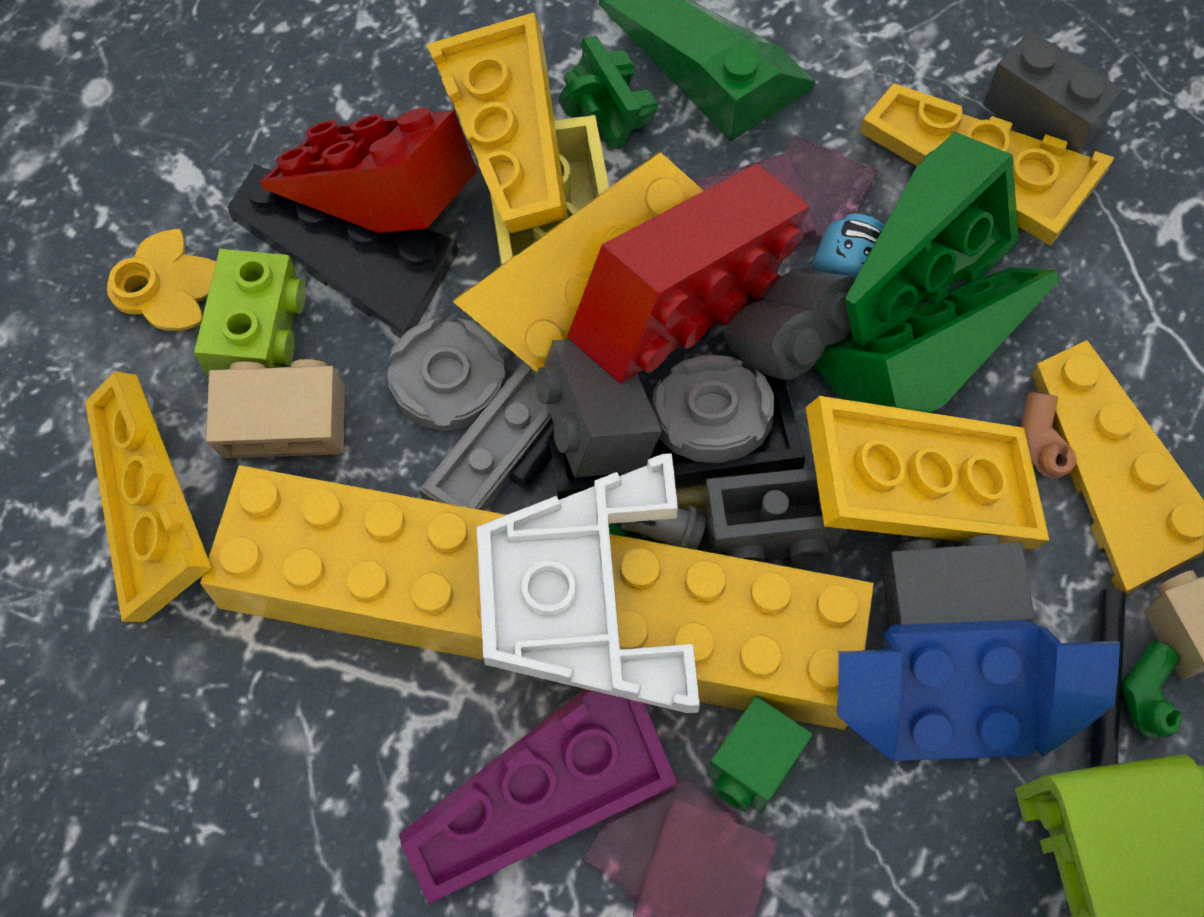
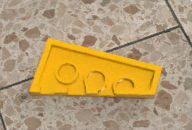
M529 13L426 44L441 74V80L448 96L453 102L460 118V124L473 148L478 165L502 221L509 232L515 233L567 219L568 214L542 29L535 13Z
M895 83L892 84L865 116L860 133L915 166H918L929 152L935 150L953 132L960 133L1012 154L1018 227L1052 246L1107 173L1115 158L1097 151L1094 152L1092 157L1068 150L1066 149L1068 141L1045 134L1043 140H1039L1012 131L1010 129L1013 123L991 116L990 120H979L964 115L961 105Z
M657 152L569 218L564 219L537 241L500 265L480 282L453 299V302L537 372L540 367H544L552 341L569 339L567 337L601 245L704 190L665 155Z
M1088 340L1037 363L1031 374L1038 393L1058 396L1052 427L1074 450L1076 455V464L1070 472V476L1077 493H1083L1094 521L1090 527L1099 550L1105 549L1114 572V576L1111 578L1114 589L1122 590L1128 595L1203 556V498Z
M114 371L85 401L121 621L146 622L212 567L139 379L135 374Z

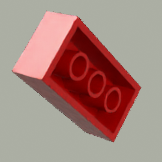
M755 164L601 245L567 337L620 384L642 370L647 373L654 371L672 351L681 346H684L686 349L692 347L714 325L719 322L722 325H727L743 307L753 301H764L770 288L781 277L777 272L783 260L797 248L803 238V231L799 228L810 205L761 166Z

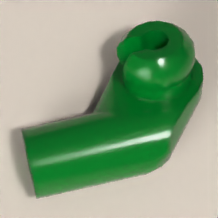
M1152 641L1122 684V693L1133 726L1143 735L1154 739L1174 735L1179 730L1182 720L1181 712L1173 710L1174 704L1166 700L1162 690L1163 684L1180 661V656L1173 648L1160 641Z

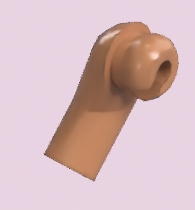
M1027 391L1020 427L1025 429L1032 464L1040 474L1050 479H1057L1068 475L1075 467L1076 455L1074 450L1052 427L1058 396Z

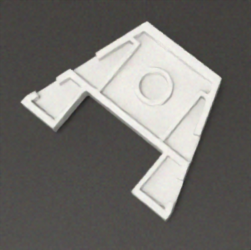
M672 453L661 454L648 459L647 466L619 476L615 472L595 480V486L559 500L557 496H554L477 527L482 642L485 665L684 713H697L699 711L700 704L693 644L621 649L619 646L609 524L677 518L678 505Z

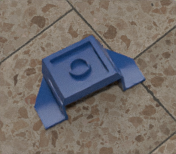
M1027 620L891 625L888 632L884 633V650L838 651L837 715L856 733L893 762L894 760L1030 756L1036 749L1043 757L1092 724L1114 706L1118 680L1120 643L1118 641L1061 643L1046 627L1037 626L1035 623Z

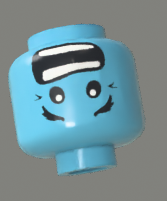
M849 214L844 219L831 222L823 231L811 262V269L853 276L855 280L885 225L879 220L863 214Z

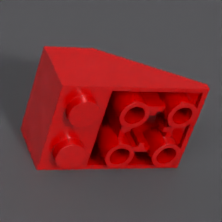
M424 107L406 112L397 118L383 119L381 114H372L352 124L338 125L335 120L318 123L306 131L307 138L298 147L284 152L276 159L278 165L260 183L264 190L377 233L427 229L478 171L455 110L431 113L429 108Z

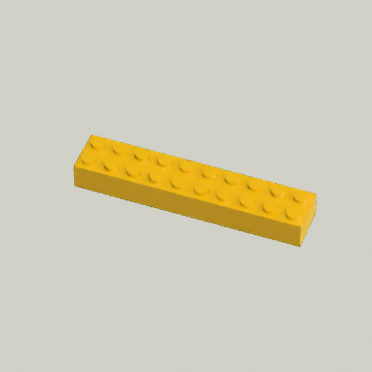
M239 465L208 558L212 568L202 576L200 584L219 609L484 660L477 527L506 515ZM609 534L619 646L621 649L693 644L699 702L745 711L754 697L758 696L792 720L841 730L847 728L848 725L837 715L838 651L865 650L874 583Z

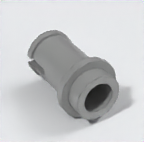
M687 505L684 509L678 508L677 518L623 522L621 529L627 532L632 531L671 544L672 546L696 550L704 533L706 518L696 514V507Z

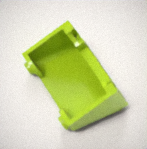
M1177 754L1071 770L1042 776L1015 788L1023 821L1039 820L1051 835V837L1039 841L1043 854L1054 852L1072 917H1204V766L1197 765L1189 755Z

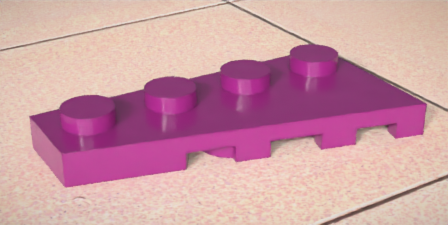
M584 689L399 834V838L428 904L659 794L677 785V782L645 703Z

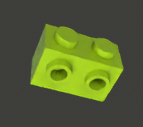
M219 249L194 354L208 380L209 370L230 369L231 364L236 362H257L265 365L267 368H282L283 365L289 366L291 364L295 346L291 326L294 314H301L303 311L306 288L304 280L298 279L290 255Z

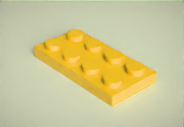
M824 396L817 397L805 407L825 527L958 542L974 536L997 535L1000 537L1001 543L1022 542L1023 549L1034 550L1050 541L1024 427Z

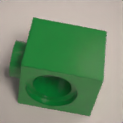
M755 696L710 761L707 776L715 781L712 787L713 791L729 805L740 811L746 812L750 806L760 814H763L805 751L813 734L758 696Z

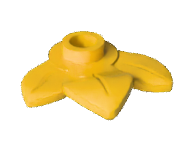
M180 229L162 231L143 240L134 257L124 259L112 268L107 283V293L111 302L118 310L133 315L143 314L147 321L155 328L166 331L189 330L199 326L202 322L203 314L197 302L204 301L208 297L216 261L204 257L185 255V240ZM141 285H145L143 289L137 292H132L134 288Z

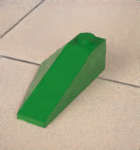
M599 0V5L730 142L814 89L815 80L780 46L693 0Z
M953 132L942 144L925 156L913 172L845 298L854 342L863 346L910 319L916 305L925 299L937 303L948 297L950 285L958 280L963 279L972 283L984 276L1019 242L1012 154L960 133Z
M1010 267L979 278L972 283L968 282L951 288L949 290L950 301L941 300L937 303L933 301L923 304L918 303L910 319L863 346L853 341L852 333L838 343L826 345L822 355L813 366L841 399L932 413L944 406L1059 282L1057 270Z

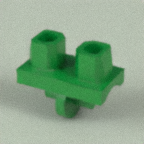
M597 36L585 37L580 44L582 57L578 64L564 75L563 80L566 86L561 91L558 101L564 113L570 117L595 115L598 130L610 150L622 148L625 146L632 130L650 126L658 109V103L649 89L635 91L629 89L628 86L634 72L633 63L625 50L607 52Z

